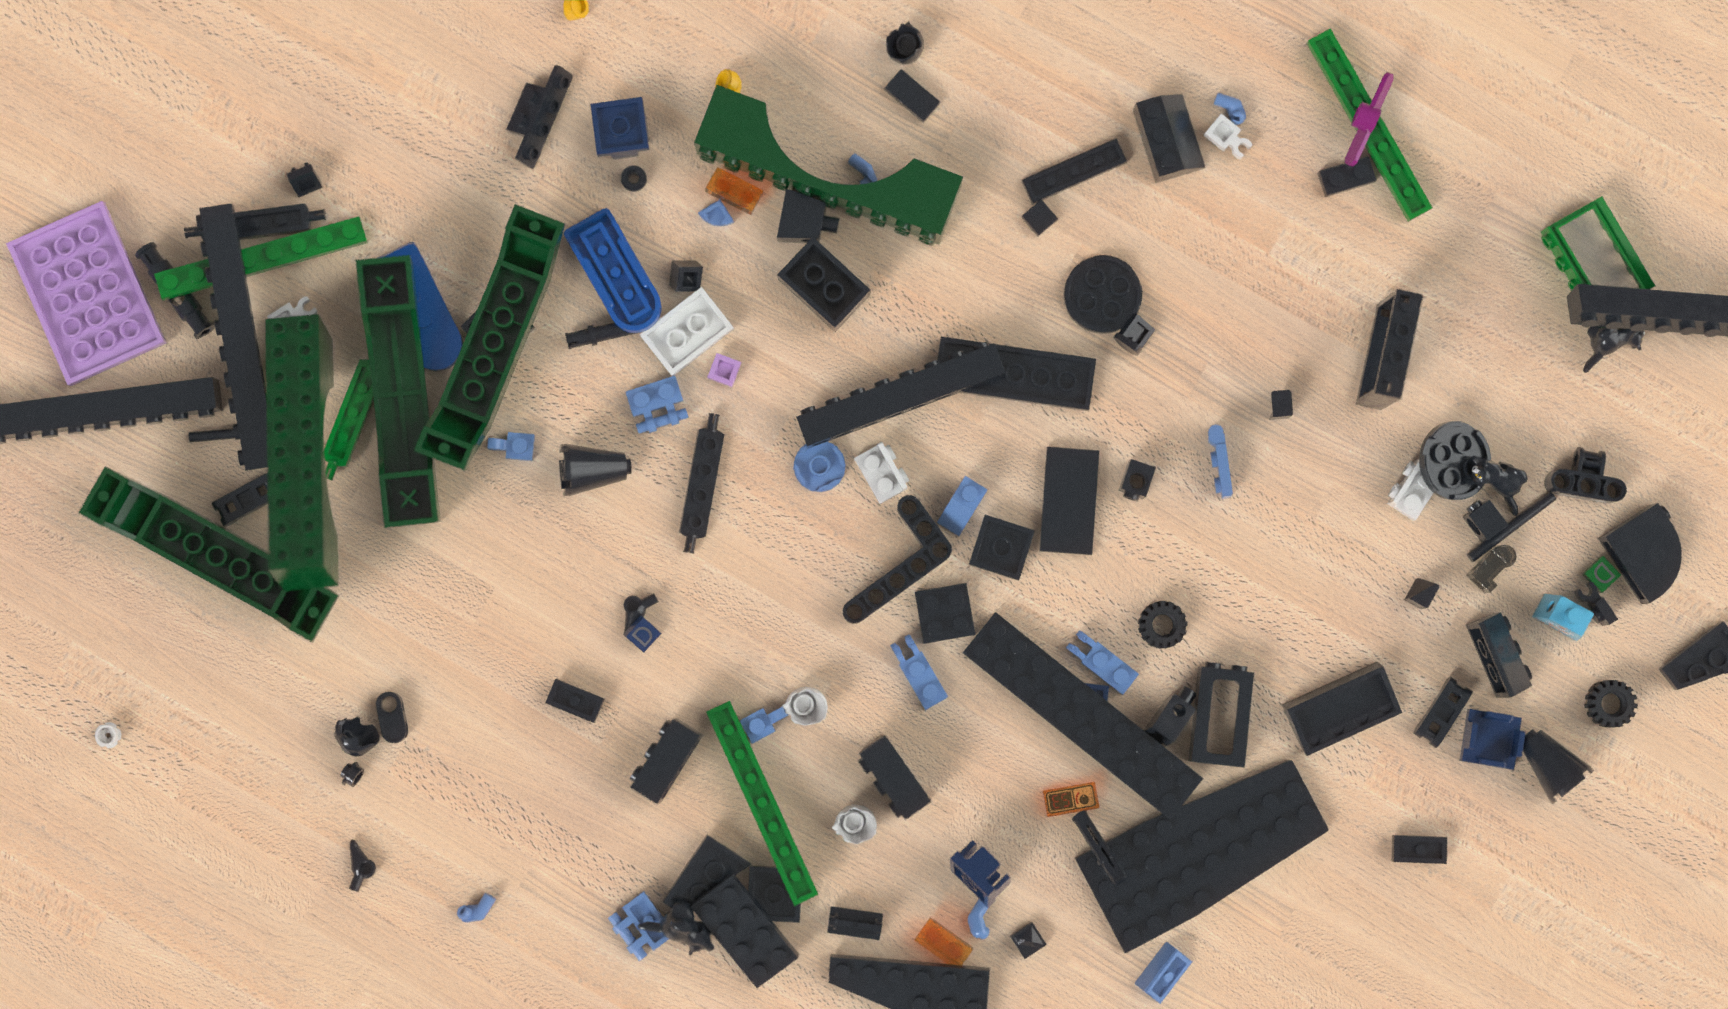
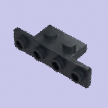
M559 65L554 66L545 87L526 82L506 128L510 133L524 137L515 159L531 169H534L573 79V74Z

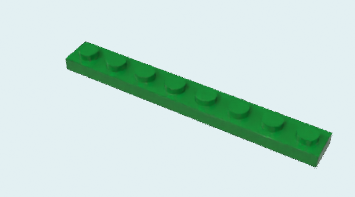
M1330 28L1308 40L1307 45L1352 122L1360 103L1365 102L1370 105L1372 100ZM1380 116L1365 147L1409 222L1430 211L1433 207Z
M360 216L242 249L246 277L368 243ZM208 259L155 273L161 299L164 301L213 287L212 283L207 282L205 268L209 267Z
M728 701L706 711L794 906L819 895L731 702Z

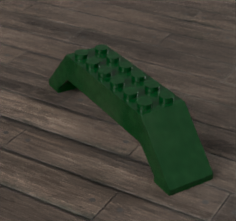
M517 204L514 205L505 227L499 257L440 402L426 426L423 427L414 449L415 452L461 470H466L492 427L551 281L565 223Z
M106 466L78 512L93 522L139 543L269 615L287 627L288 630L312 643L340 596L328 587L284 591L269 571L268 551L176 500Z

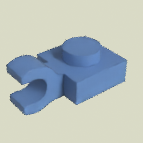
M508 432L507 440L488 438L487 448L489 450L506 451V459L533 461L535 435Z
M783 706L768 715L765 709L762 708L743 718L740 722L753 744L775 732L773 723L787 717L788 714H786Z

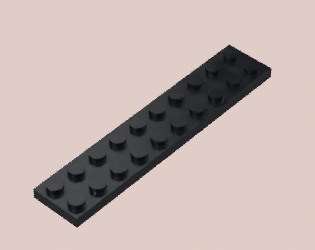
M995 612L963 651L966 657L1169 820L1173 818L1204 779L998 613Z

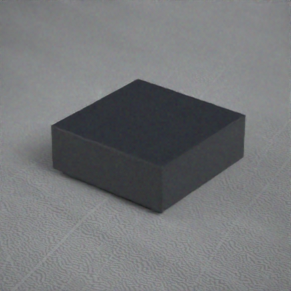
M1042 199L1021 217L1037 237L1058 221L1056 215Z

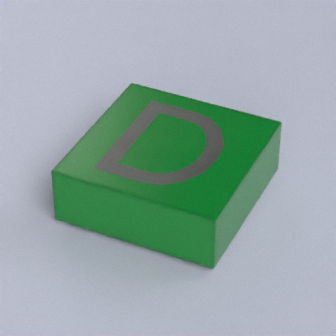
M1600 556L1582 573L1589 582H1593L1596 585L1599 593H1603L1621 576L1604 556Z

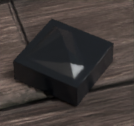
M1033 922L1010 935L1024 959L1047 945Z

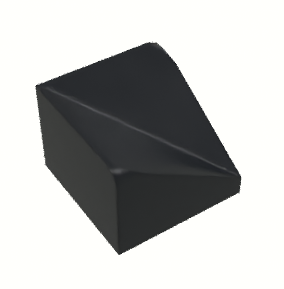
M695 260L672 261L669 280L670 287L676 292L697 291L701 288L703 266Z
M1272 391V414L1269 420L1290 418L1293 415L1291 391Z
M1416 578L1404 600L1419 609L1429 608L1439 589V585Z

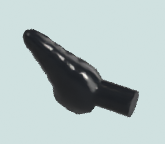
M655 593L643 599L633 595L625 599L623 604L626 611L624 633L640 615L644 617L647 608L659 602Z
M351 839L349 849L351 869L354 876L349 889L359 892L364 878H370L376 873V865L367 858L358 846V843Z

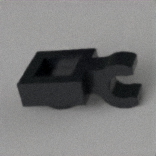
M1593 582L1586 583V586L1589 588L1587 596L1580 589L1574 591L1575 596L1579 600L1589 602L1590 611L1594 613L1592 619L1597 624L1600 623L1602 626L1618 620L1605 598L1599 595L1597 587Z

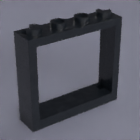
M1396 289L1377 304L1356 405L1382 410L1401 400L1423 294ZM1382 309L1389 310V318L1381 316Z

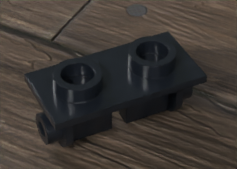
M831 906L827 933L880 940L883 913Z

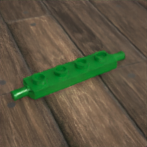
M359 359L324 448V459L328 462L325 469L326 479L332 481L338 466L348 467L374 401L368 359Z

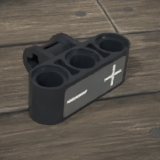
M1577 447L1575 450L1571 470L1559 469L1553 471L1544 480L1546 490L1554 495L1600 503L1620 501L1627 493V487L1621 479L1604 476L1605 451H1599L1598 453L1584 451L1582 447ZM1557 475L1561 476L1564 480L1562 489L1555 485L1554 479ZM1582 480H1586L1590 485L1588 493L1581 489L1580 484ZM1609 484L1613 485L1616 490L1614 497H1610L1607 494V486Z

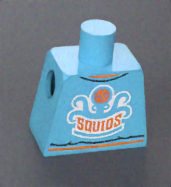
M1544 594L1532 617L1569 638L1578 641L1586 631L1594 613L1561 595Z

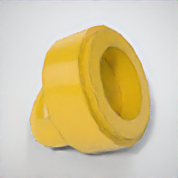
M564 0L563 11L565 17L569 21L585 18L589 12L587 0Z
M724 69L718 74L715 87L719 85L740 93L741 79L735 71Z

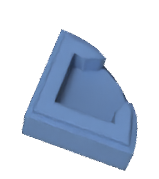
M721 200L698 212L705 222L714 226H728L734 223Z

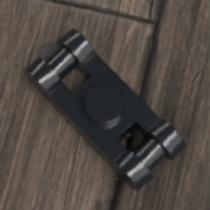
M268 473L211 503L214 510L220 513L222 517L220 521L223 527L235 523L268 504V493L261 496L258 488L265 486L268 491ZM233 502L237 510L230 512L228 505Z
M1451 676L1448 677L1425 716L1414 729L1413 734L1419 738L1423 736L1429 740L1431 746L1437 748L1468 702L1473 691L1467 687H1461L1457 684V680ZM1451 693L1457 696L1455 703L1448 699ZM1432 722L1440 726L1436 732L1429 729Z

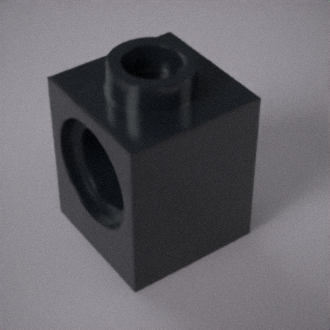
M1130 459L1118 491L1123 492V497L1138 502L1139 498H1146L1156 467ZM1132 475H1139L1142 478L1143 485L1141 488L1137 489L1131 486L1130 477Z
M1477 500L1466 508L1469 513L1463 516V519L1481 542L1490 540L1508 526V523L1490 500L1482 503L1480 500Z

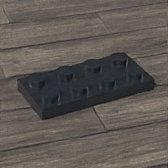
M734 873L691 904L692 910L756 988H759L799 958V953Z

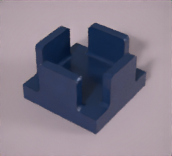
M642 97L590 104L598 157L611 156L614 160L637 157L639 151L650 150L647 118Z
M1467 709L1459 761L1514 770L1516 757H1522L1525 731L1520 730L1522 718L1490 711Z
M973 840L960 852L957 851L950 858L951 872L987 908L996 901V897L1011 883V877L1006 874L996 885L992 886L1000 879V874L996 871L1000 867V863L984 847H980L977 850V844Z

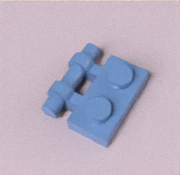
M676 376L625 392L633 417L644 414L645 421L636 424L639 434L647 431L652 433L657 431L659 427L672 424V426L680 424V420L689 418L686 408L676 411L674 404L683 402ZM666 407L668 414L653 418V411Z
M645 891L622 907L628 915L624 920L620 918L617 912L608 918L614 926L612 928L616 935L620 934L628 945L626 949L630 954L633 953L638 961L647 956V953L642 948L645 943H648L654 951L669 940L662 933L638 928L640 923L647 921L659 923L663 919L662 914ZM632 923L642 935L637 940L628 929V926Z

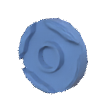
M825 442L809 449L806 444L802 446L795 456L793 468L797 480L803 487L813 492H825L832 490L840 483L845 473L846 464L839 448L830 442Z

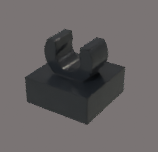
M308 162L304 163L305 167L297 170L293 167L291 172L287 173L288 180L298 197L323 188L321 180Z

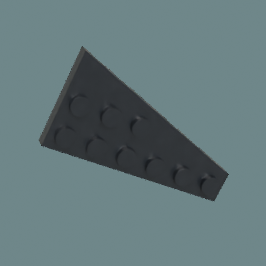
M831 954L828 983L889 1009H987L990 968Z

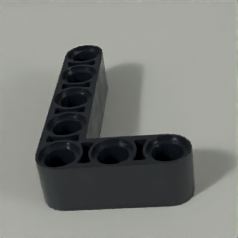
M906 495L902 497L898 502L897 512L922 548L844 605L843 616L848 623L858 624L950 557L952 553L950 542L915 496ZM906 501H912L916 505L915 513L911 515L905 514L901 509L902 504ZM919 523H929L932 532L928 536L920 535L917 532V525ZM941 543L946 546L947 554L944 557H936L933 554L932 548L935 544ZM914 559H922L925 562L926 569L923 572L916 573L912 570L911 562ZM900 574L904 577L905 583L901 588H894L890 585L889 579L892 575ZM878 589L883 593L881 603L873 604L869 601L868 594L871 590ZM851 605L860 606L862 609L860 618H849L847 615L848 607Z

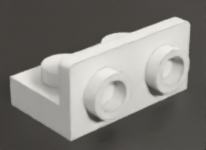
M882 442L854 458L879 504L907 490L906 483L909 481L903 468L897 469L893 460L896 459V456L890 445L884 446Z
M1419 459L1414 462L1410 461L1402 472L1405 477L1400 484L1395 483L1388 494L1391 499L1387 503L1413 521L1418 518L1433 495V492L1428 488L1421 475Z

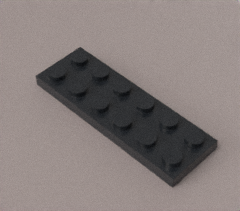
M941 336L937 360L940 364L948 361V356L953 353L963 351L964 354L974 351V346L983 342ZM995 344L1006 372L1005 376L960 392L1089 411L1096 359Z

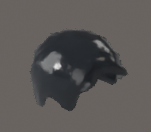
M909 21L906 24H900L899 29L891 31L886 38L887 54L891 60L899 64H912L917 61L923 52L924 39L922 34Z
M360 717L353 719L345 718L338 720L336 723L335 738L341 749L351 756L359 757L366 754L380 740L376 727L373 724L362 725Z

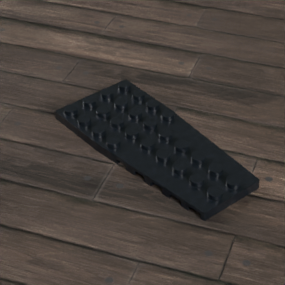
M1287 760L1282 764L1263 770L1256 775L1216 790L1202 798L1188 802L1181 806L1171 820L1160 814L1106 841L1110 850L1115 851L1118 863L1128 876V879L1118 886H1113L1104 868L1099 867L1097 864L1098 859L1092 849L1077 856L1075 860L1123 952L1126 954L1196 917L1325 834L1329 829L1293 761Z

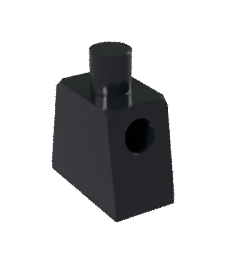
M786 189L777 241L781 243H807L814 237L820 242L822 231L837 234L840 218L825 216V202Z
M1183 686L1178 695L1173 694L1163 702L1144 731L1164 747L1174 743L1196 710L1190 704L1197 694L1190 688Z

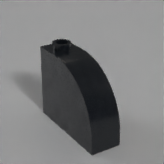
M1659 503L1647 506L1598 538L1641 604H1650L1662 596L1674 583L1681 566L1682 549L1679 536L1669 520L1671 516L1664 506H1660Z

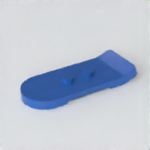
M604 208L566 229L564 236L614 323L620 329L630 333L644 332L653 327L661 315L662 304L660 297L610 210Z
M409 242L378 258L411 256L414 267L424 368L432 371L446 370L456 363L463 345V339L417 245L414 242Z

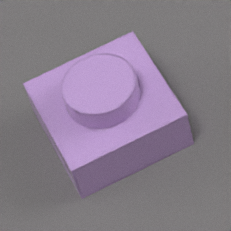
M716 353L707 378L733 387L742 363Z

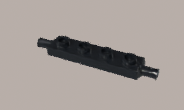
M305 203L235 212L240 240L305 232L310 230L312 221L327 219L325 209L310 211ZM197 226L184 227L186 232L184 233L185 238L201 236L202 240L205 241L203 230L199 231Z
M709 413L707 428L698 429L679 528V533L686 536L683 552L694 554L696 539L706 537L725 435L717 430L720 415H714V413Z

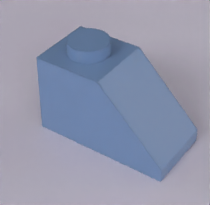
M965 476L937 523L960 536L988 489Z

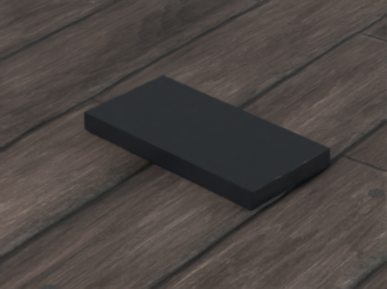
M1046 448L1039 552L1092 555L1099 450Z

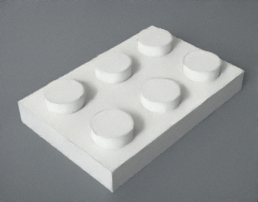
M701 287L659 319L653 327L642 332L640 336L671 376H674L734 330V327Z

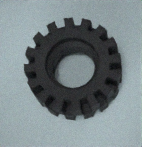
M1159 601L1152 603L1141 612V617L1138 619V630L1142 635L1141 638L1148 645L1159 649L1175 646L1183 640V636L1187 632L1186 626H1188V622L1185 619L1186 615L1179 606L1174 605L1172 602ZM1163 614L1170 617L1173 623L1170 633L1159 635L1154 631L1153 620L1156 616Z
M1618 680L1597 682L1594 687H1590L1588 690L1590 692L1589 695L1585 696L1587 704H1584V706L1589 711L1587 715L1593 718L1592 721L1595 724H1600L1599 726L1608 728L1624 726L1623 724H1628L1631 721V717L1636 715L1633 711L1634 708H1638V704L1634 702L1637 696L1631 693L1634 690L1631 687H1627L1624 682H1619ZM1609 693L1615 694L1620 700V708L1614 714H1608L1602 708V699Z

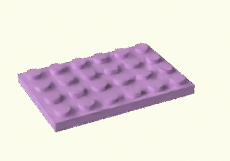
M100 201L6 243L67 385L73 386L166 344L163 333L105 202Z

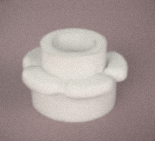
M112 722L99 725L95 731L97 744L107 748L115 747L122 735L121 730L117 729L116 724ZM107 733L111 735L109 738L106 737Z

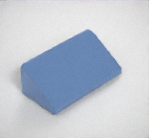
M1166 942L1136 980L1135 984L1161 1004L1193 961Z

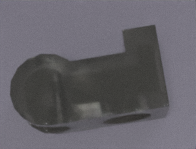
M1509 545L1496 546L1466 576L1484 594L1491 593L1498 586L1493 579L1504 568L1510 567L1515 563L1516 551Z

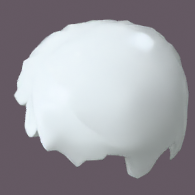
M808 686L794 690L788 696L785 704L782 705L786 714L791 715V720L795 724L804 726L820 723L825 719L828 710L825 696L819 690Z
M852 804L840 811L832 829L836 831L837 835H842L847 843L859 844L872 839L876 834L877 822L873 812L867 807Z

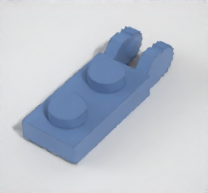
M1215 424L1208 430V442L1215 447V451L1210 452L1212 468L1217 467L1219 476L1214 478L1216 493H1221L1222 499L1231 498L1233 491L1225 434L1221 425Z
M1079 630L1076 634L1078 639L1089 645L1091 650L1085 655L1074 644L1069 643L1066 648L1079 658L1084 666L1123 695L1139 674L1098 641L1095 642Z
M909 634L904 637L905 642L915 656L905 660L900 647L896 643L890 646L900 662L899 666L922 706L927 710L948 696L924 654L918 650Z

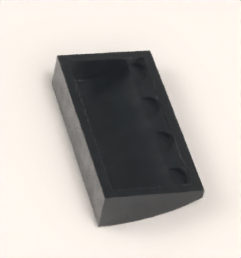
M1378 662L1282 704L1289 723L1306 756L1402 713L1384 666Z

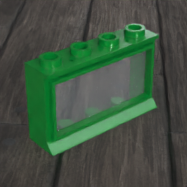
M1603 196L1541 231L1542 242L1554 254L1556 258L1555 264L1567 276L1569 280L1568 286L1571 291L1577 284L1652 289L1655 287L1653 280Z

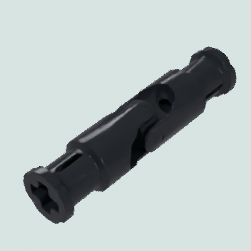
M150 242L137 250L135 257L142 260L148 268L149 276L157 284L154 274L173 269L168 260H164L156 249L157 245L154 242ZM192 293L184 295L185 298L181 305L174 300L178 297L168 299L182 321H186L194 331L193 336L196 339L206 336L214 329L215 324L209 322L203 314L202 306Z

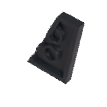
M1724 621L1718 622L1659 668V671L1674 690H1679L1728 673V626Z
M706 834L662 901L671 908L677 902L692 904L732 873L736 876L743 869L745 870L751 865V862Z

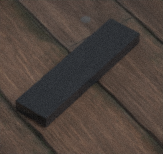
M1116 138L1022 179L1021 182L1033 205L1041 199H1047L1127 163V160Z

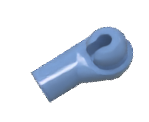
M1217 93L1214 105L1225 108L1231 122L1235 125L1243 123L1246 119V112L1242 102L1237 98Z
M853 154L849 158L848 164L859 171L864 177L860 184L878 181L870 163L857 154Z
M485 893L478 904L460 906L457 910V916L467 923L481 921L486 917L496 898Z
M978 899L967 920L971 934L975 938L983 940L988 937L990 932L989 928L985 926L983 919L988 908Z

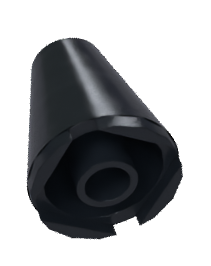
M560 444L559 453L564 455V460H559L561 489H565L563 496H572L626 480L627 474L632 472L631 459H626L624 453L571 444Z
M1532 729L1525 735L1523 752L1552 804L1557 802L1554 798L1555 795L1559 794L1563 797L1586 778L1583 775L1585 771H1588L1590 774L1594 772L1590 765L1544 731L1539 730L1536 732Z

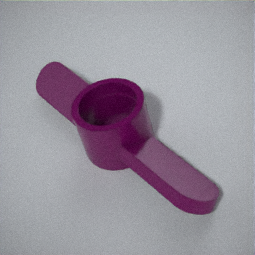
M1386 72L1371 104L1361 102L1353 117L1351 126L1358 130L1345 156V163L1349 166L1357 164L1368 138L1377 124L1382 111L1381 107L1394 80L1392 73Z

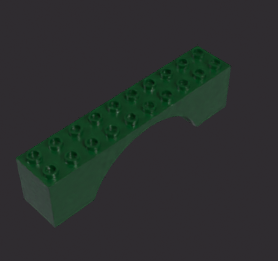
M719 85L715 87L694 141L697 154L705 162L714 164L715 161L725 164L724 168L735 173H738L739 170L749 173L748 177L759 182H763V179L773 182L772 186L783 191H786L788 188L803 195L825 202L828 208L836 209L837 206L845 209V213L855 218L864 216L869 218L870 223L884 228L885 225L895 228L894 232L908 237L909 234L917 236L920 242L933 246L934 243L940 244L963 181V176L915 158L893 175L871 183L848 185L822 180L797 166L780 148L769 126L765 102Z
M410 255L355 260L361 315L367 343L374 399L379 483L384 528L441 522L434 459L414 451L422 429L426 426L430 416L413 260Z
M319 314L265 319L269 571L284 591L339 586L338 537L330 507L324 459L325 404L329 390L334 387L333 339Z

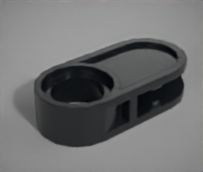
M384 692L376 701L381 734L387 742L399 743L408 735V724L403 700L395 692ZM389 696L393 697L397 702L396 708L391 712L383 708V700Z

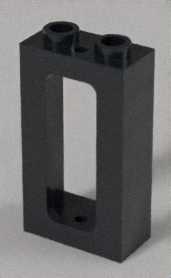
M1205 662V667H1198L1195 691L1197 696L1194 701V708L1196 710L1193 713L1188 761L1245 768L1254 672H1247V666L1232 665L1231 670L1221 669L1220 663ZM1216 679L1236 681L1239 685L1233 749L1229 755L1214 754L1207 751L1213 682Z

